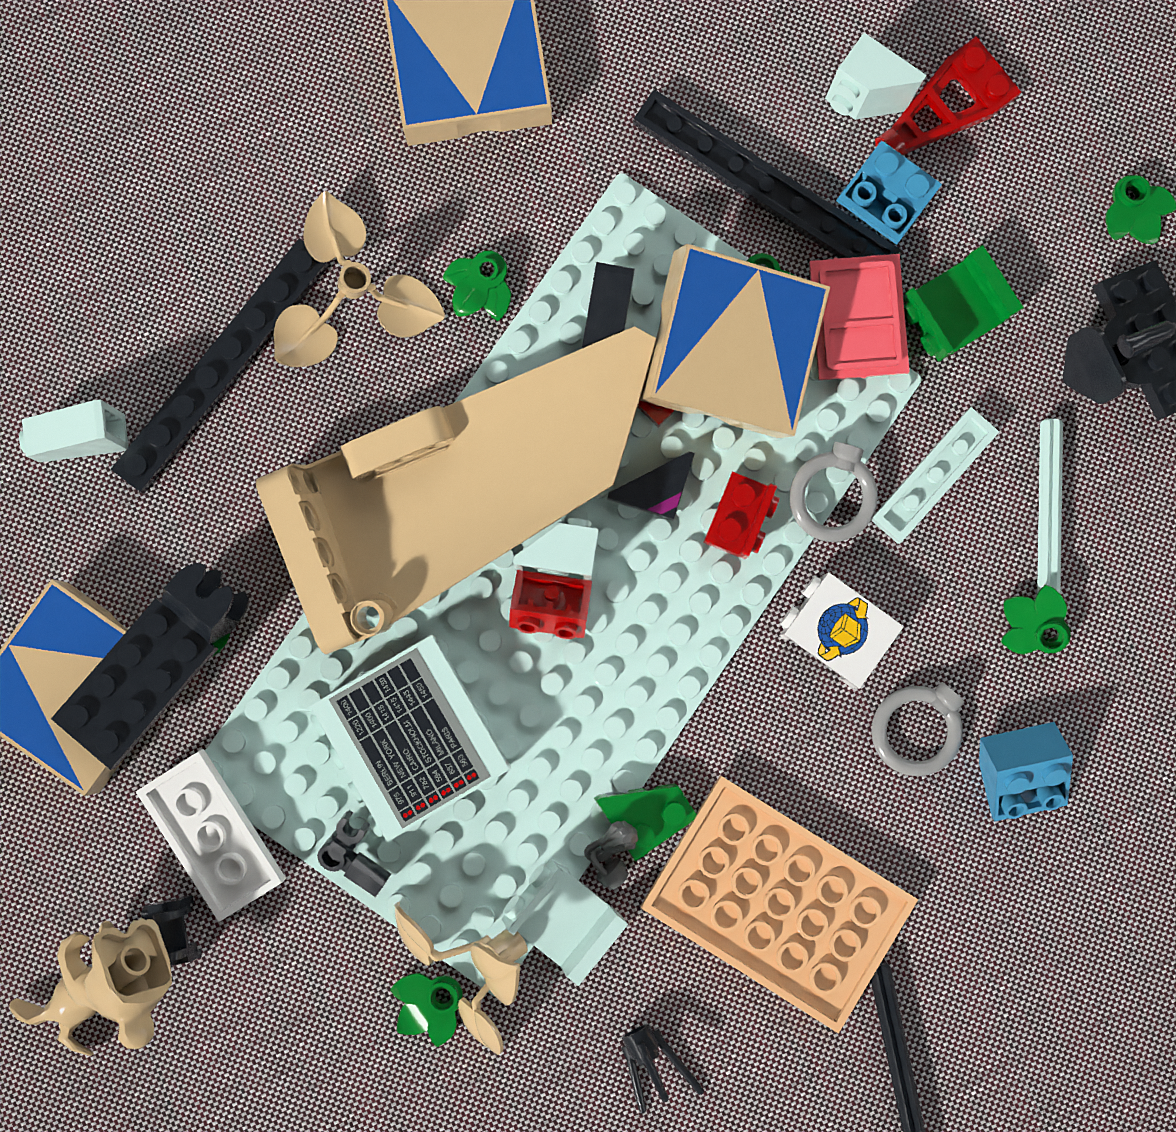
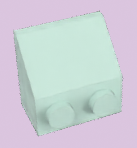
M863 33L839 66L825 99L830 102L831 107L841 115H849L855 120L904 112L914 99L927 75L866 33Z
M569 518L568 524H557L515 555L513 565L516 571L523 570L591 581L599 529L591 528V521Z

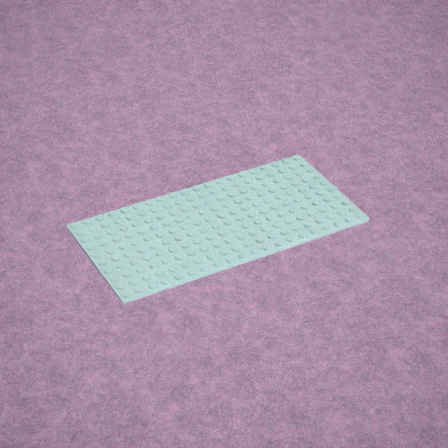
M618 174L455 402L582 349L596 262L635 269L625 330L635 326L656 338L661 320V302L675 250L685 244H690L743 261H747L749 258L626 174ZM815 349L798 425L793 437L776 438L729 425L709 415L687 414L680 411H675L658 428L637 408L613 486L421 607L394 622L392 627L386 632L376 634L332 653L324 654L319 649L305 613H303L205 752L252 825L395 927H397L394 904L400 901L401 909L425 931L431 939L434 949L439 952L478 941L486 935L493 939L506 929L502 921L506 905L514 896H520L529 886L531 874L541 864L546 865L550 859H553L576 879L579 880L591 863L585 857V848L603 836L611 826L594 797L599 794H606L608 796L628 793V790L640 789L645 785L814 539V537L807 534L798 525L790 507V488L798 470L814 456L832 452L834 442L845 443L863 449L861 462L865 464L921 383L920 375L909 368L908 374L818 381ZM689 451L695 453L673 521L607 500L608 493ZM828 467L818 471L810 479L805 491V504L810 516L816 522L823 525L856 477L849 471L835 467ZM732 471L767 486L770 483L777 485L774 496L780 498L772 518L765 517L760 531L766 534L757 554L751 552L750 556L746 559L703 543ZM569 518L591 521V528L599 530L584 638L562 639L555 634L542 632L528 634L509 627L510 606L517 573L513 565L514 556L557 524H568ZM370 607L366 614L367 622L372 627H376L380 619L379 613L374 607ZM434 635L505 755L511 769L389 842L386 841L383 835L378 837L370 826L363 839L356 844L354 852L357 854L361 852L392 873L375 898L343 876L345 872L342 870L336 872L328 871L318 862V851L336 830L337 823L345 812L349 810L353 812L349 819V824L354 829H361L363 824L368 822L367 818L371 813L365 802L359 804L352 795L348 783L352 782L346 769L340 770L331 758L329 750L333 746L326 734L320 736L310 720V716L314 714L310 705L428 636ZM525 938L523 939L526 942L528 951L515 961V963H520V965L534 946ZM471 951L443 959L444 962L481 988L486 983L485 978L473 963Z

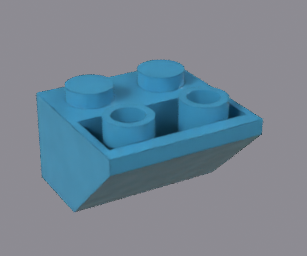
M881 140L836 201L897 245L942 184Z
M1055 722L980 738L979 766L994 822L1008 818L1016 819L1026 814L1044 810L1052 811L1068 805L1073 754Z

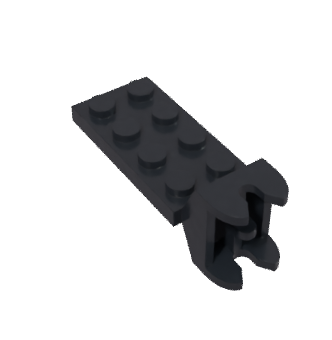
M193 563L181 569L163 588L162 601L157 598L153 600L51 718L52 721L108 769H115L218 650L213 643L230 634L246 614L249 606L248 594L245 591L234 594L231 586L220 588L223 572L219 570L206 572V565L201 563Z

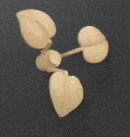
M324 191L321 193L307 214L303 238L307 251L315 260L329 262L337 258L338 263L343 266L337 282L339 292L321 317H319L314 308L302 304L286 308L278 317L274 328V359L278 363L290 367L315 365L324 361L332 354L337 344L338 335L336 330L325 322L330 318L344 297L358 299L367 291L376 300L382 301L377 310L378 320L388 333L396 337L407 338L416 336L441 322L445 317L444 310L437 297L418 279L408 275L390 276L385 281L383 294H380L375 284L370 283L371 275L365 265L345 260L343 256H354L363 248L366 240L365 225L353 209L337 200L329 192Z
M400 901L394 904L396 923L400 936L408 950L423 964L429 966L433 963V960L440 961L471 951L473 963L485 978L486 983L471 1003L464 997L459 1000V1014L464 1025L475 1039L495 1054H501L504 1050L501 1034L493 1021L481 1010V1000L490 990L503 1004L510 1005L514 1002L518 992L520 963H515V961L528 951L523 937L518 931L513 935L506 928L493 939L486 935L478 941L439 952L434 949L433 943L425 931L401 909Z

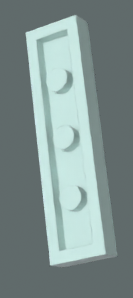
M970 407L879 508L871 521L897 544L902 543L995 438L999 431Z

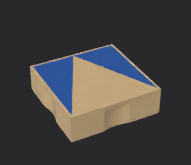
M383 0L402 126L408 146L458 139L481 131L504 132L552 124L551 101L534 0Z
M685 244L675 250L661 302V320L656 336L657 340L640 401L687 414L709 415L729 425L776 438L795 436L830 286L690 244Z
M51 579L0 649V737L79 793L88 796L100 793L119 765L115 769H108L52 721L51 718L128 629L120 624L111 612L68 582Z

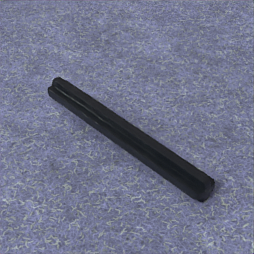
M881 962L871 979L902 1131L925 1132L891 967L887 962Z

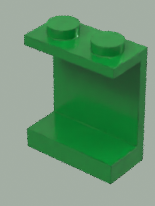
M983 245L972 251L961 263L916 290L914 287L911 288L903 296L905 320L910 325L914 324L922 336L920 340L923 348L930 356H935L938 362L1011 319L1024 308Z

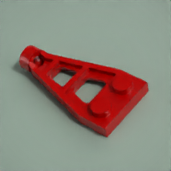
M975 36L947 57L894 125L875 139L876 147L882 140L901 155L907 154L990 119L1017 99L1021 91ZM958 80L975 103L972 107L960 112H951L940 98V94L950 81ZM929 105L942 123L927 132H922L913 121V117L924 106Z

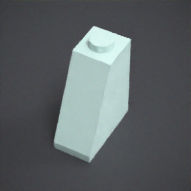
M93 400L22 419L23 431L19 433V443L22 451L26 453V457L37 462L122 452L128 448L125 414L102 400Z

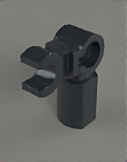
M349 810L344 813L337 823L336 830L318 851V862L328 871L336 872L342 870L345 872L343 876L376 898L392 873L361 852L358 854L354 852L356 844L368 832L370 824L365 822L361 829L352 828L349 824V819L353 812Z

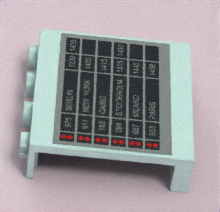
M434 635L428 636L310 705L314 713L310 716L314 728L320 736L326 734L333 746L329 750L331 758L340 770L346 769L352 782L348 783L352 795L359 804L365 802L371 813L367 819L372 830L378 837L383 835L387 842L511 769L505 755Z

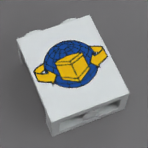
M826 573L820 579L814 576L802 592L807 597L799 609L793 606L782 619L780 625L784 627V630L779 636L785 640H792L839 674L842 677L840 680L852 689H860L904 626L832 574Z

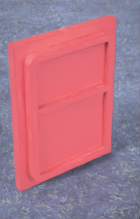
M900 254L810 261V281L830 286L816 345L818 381L908 374L909 360Z

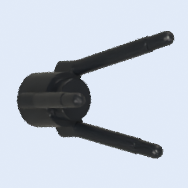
M647 1023L622 1036L625 1045L621 1047V1050L627 1060L635 1098L641 1114L646 1112V1106L635 1060H637L639 1065L645 1064L662 1102L666 1103L669 1100L664 1084L653 1062L660 1055L657 1050L658 1047L699 1095L704 1093V1089L693 1074L666 1043L659 1028L652 1031L650 1024Z

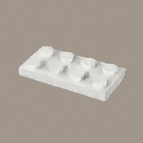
M204 749L193 754L136 791L218 922L278 886L286 879Z

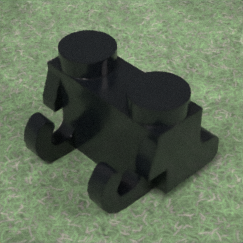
M193 895L148 904L143 907L141 912V918L145 920L153 919L158 925L171 967L177 964L189 963L202 957L201 949H197L196 942L188 943L184 915L191 912L190 904L194 903Z

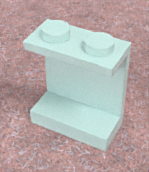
M550 859L546 865L541 864L534 870L529 878V886L520 896L516 895L508 902L502 918L505 927L511 934L514 935L518 931L523 938L557 963L564 971L566 977L578 986L628 925L619 912L553 859Z

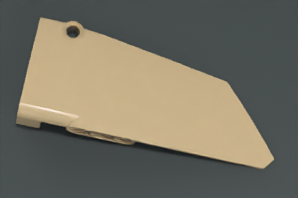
M634 326L445 407L436 406L428 408L342 445L340 447L341 451L311 464L300 465L293 463L256 479L259 497L319 649L324 654H329L376 634L386 632L392 627L394 622L421 607L613 486L657 339ZM370 607H374L379 613L380 619L376 627H372L366 619V614Z

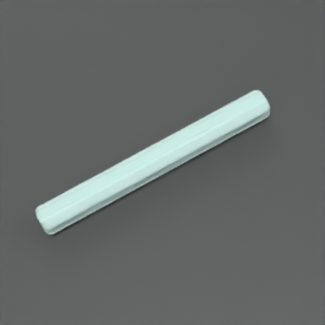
M1052 418L1044 419L1040 423L1037 594L1044 585L1055 588L1061 594L1063 422L1060 419Z

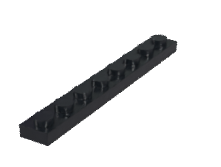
M653 89L633 118V125L839 259L899 254L901 251L894 244L655 89Z
M299 238L113 465L111 470L137 491L145 494L274 335L275 323L280 314L286 308L298 305L331 265L330 262L315 260L307 251L304 241Z

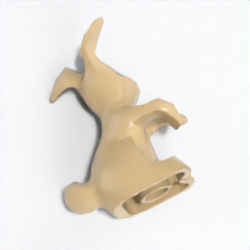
M141 918L134 920L126 934H124L117 928H114L110 921L102 922L99 933L95 934L91 945L92 967L85 965L80 956L81 947L90 940L89 937L79 931L73 933L61 941L57 958L62 979L57 984L48 1004L43 1008L18 998L12 1000L9 1004L10 1011L16 1019L26 1024L38 1025L45 1021L58 1022L60 1032L57 1040L73 1052L87 1056L94 1055L93 1051L80 1044L72 1036L75 1028L86 1019L94 1016L96 1012L119 1024L118 1040L127 1049L143 1048L154 1036V1022L151 1018V1011L172 984L170 959L158 925L153 919L145 920Z

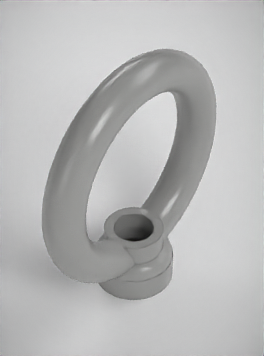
M834 442L832 452L814 456L803 464L796 473L790 488V507L798 525L810 536L825 542H840L859 534L871 521L877 506L878 492L872 473L861 462L863 449L845 443ZM828 467L851 472L858 479L862 489V504L859 512L849 523L839 527H827L816 522L810 516L805 504V491L810 479L818 471Z
M943 682L935 689L925 686H909L891 693L879 705L872 721V741L877 754L891 769L908 776H926L942 770L954 759L962 742L963 727L958 709L965 703L964 700ZM907 702H927L945 718L947 724L945 744L930 759L924 761L904 759L889 744L887 738L889 718L899 706Z

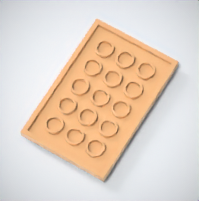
M720 775L698 810L695 819L690 823L641 903L640 908L839 1034L918 899Z

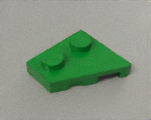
M675 783L660 785L654 789L646 790L640 788L628 790V793L608 796L606 794H599L594 797L611 825L617 821H626L637 830L638 841L635 844V849L628 850L635 861L693 822L697 815L679 786Z

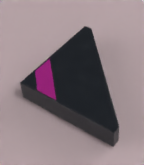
M689 451L608 493L607 500L673 521L695 453Z

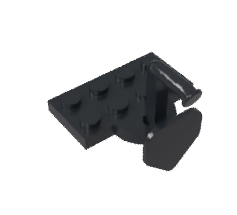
M1154 260L1103 280L1092 287L1108 321L1099 328L1092 325L1084 327L1068 337L1063 381L1071 389L1098 404H1104L1122 395L1125 389L1141 388L1156 420L1159 421L1176 413V300L1157 261Z

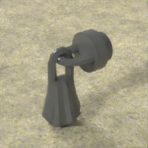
M626 821L613 823L603 836L587 845L584 850L585 857L599 871L596 877L597 880L604 887L609 886L612 890L625 882L628 873L626 865L619 857L611 859L610 856L618 852L635 849V844L638 841L637 830ZM604 860L606 864L602 867L599 862Z

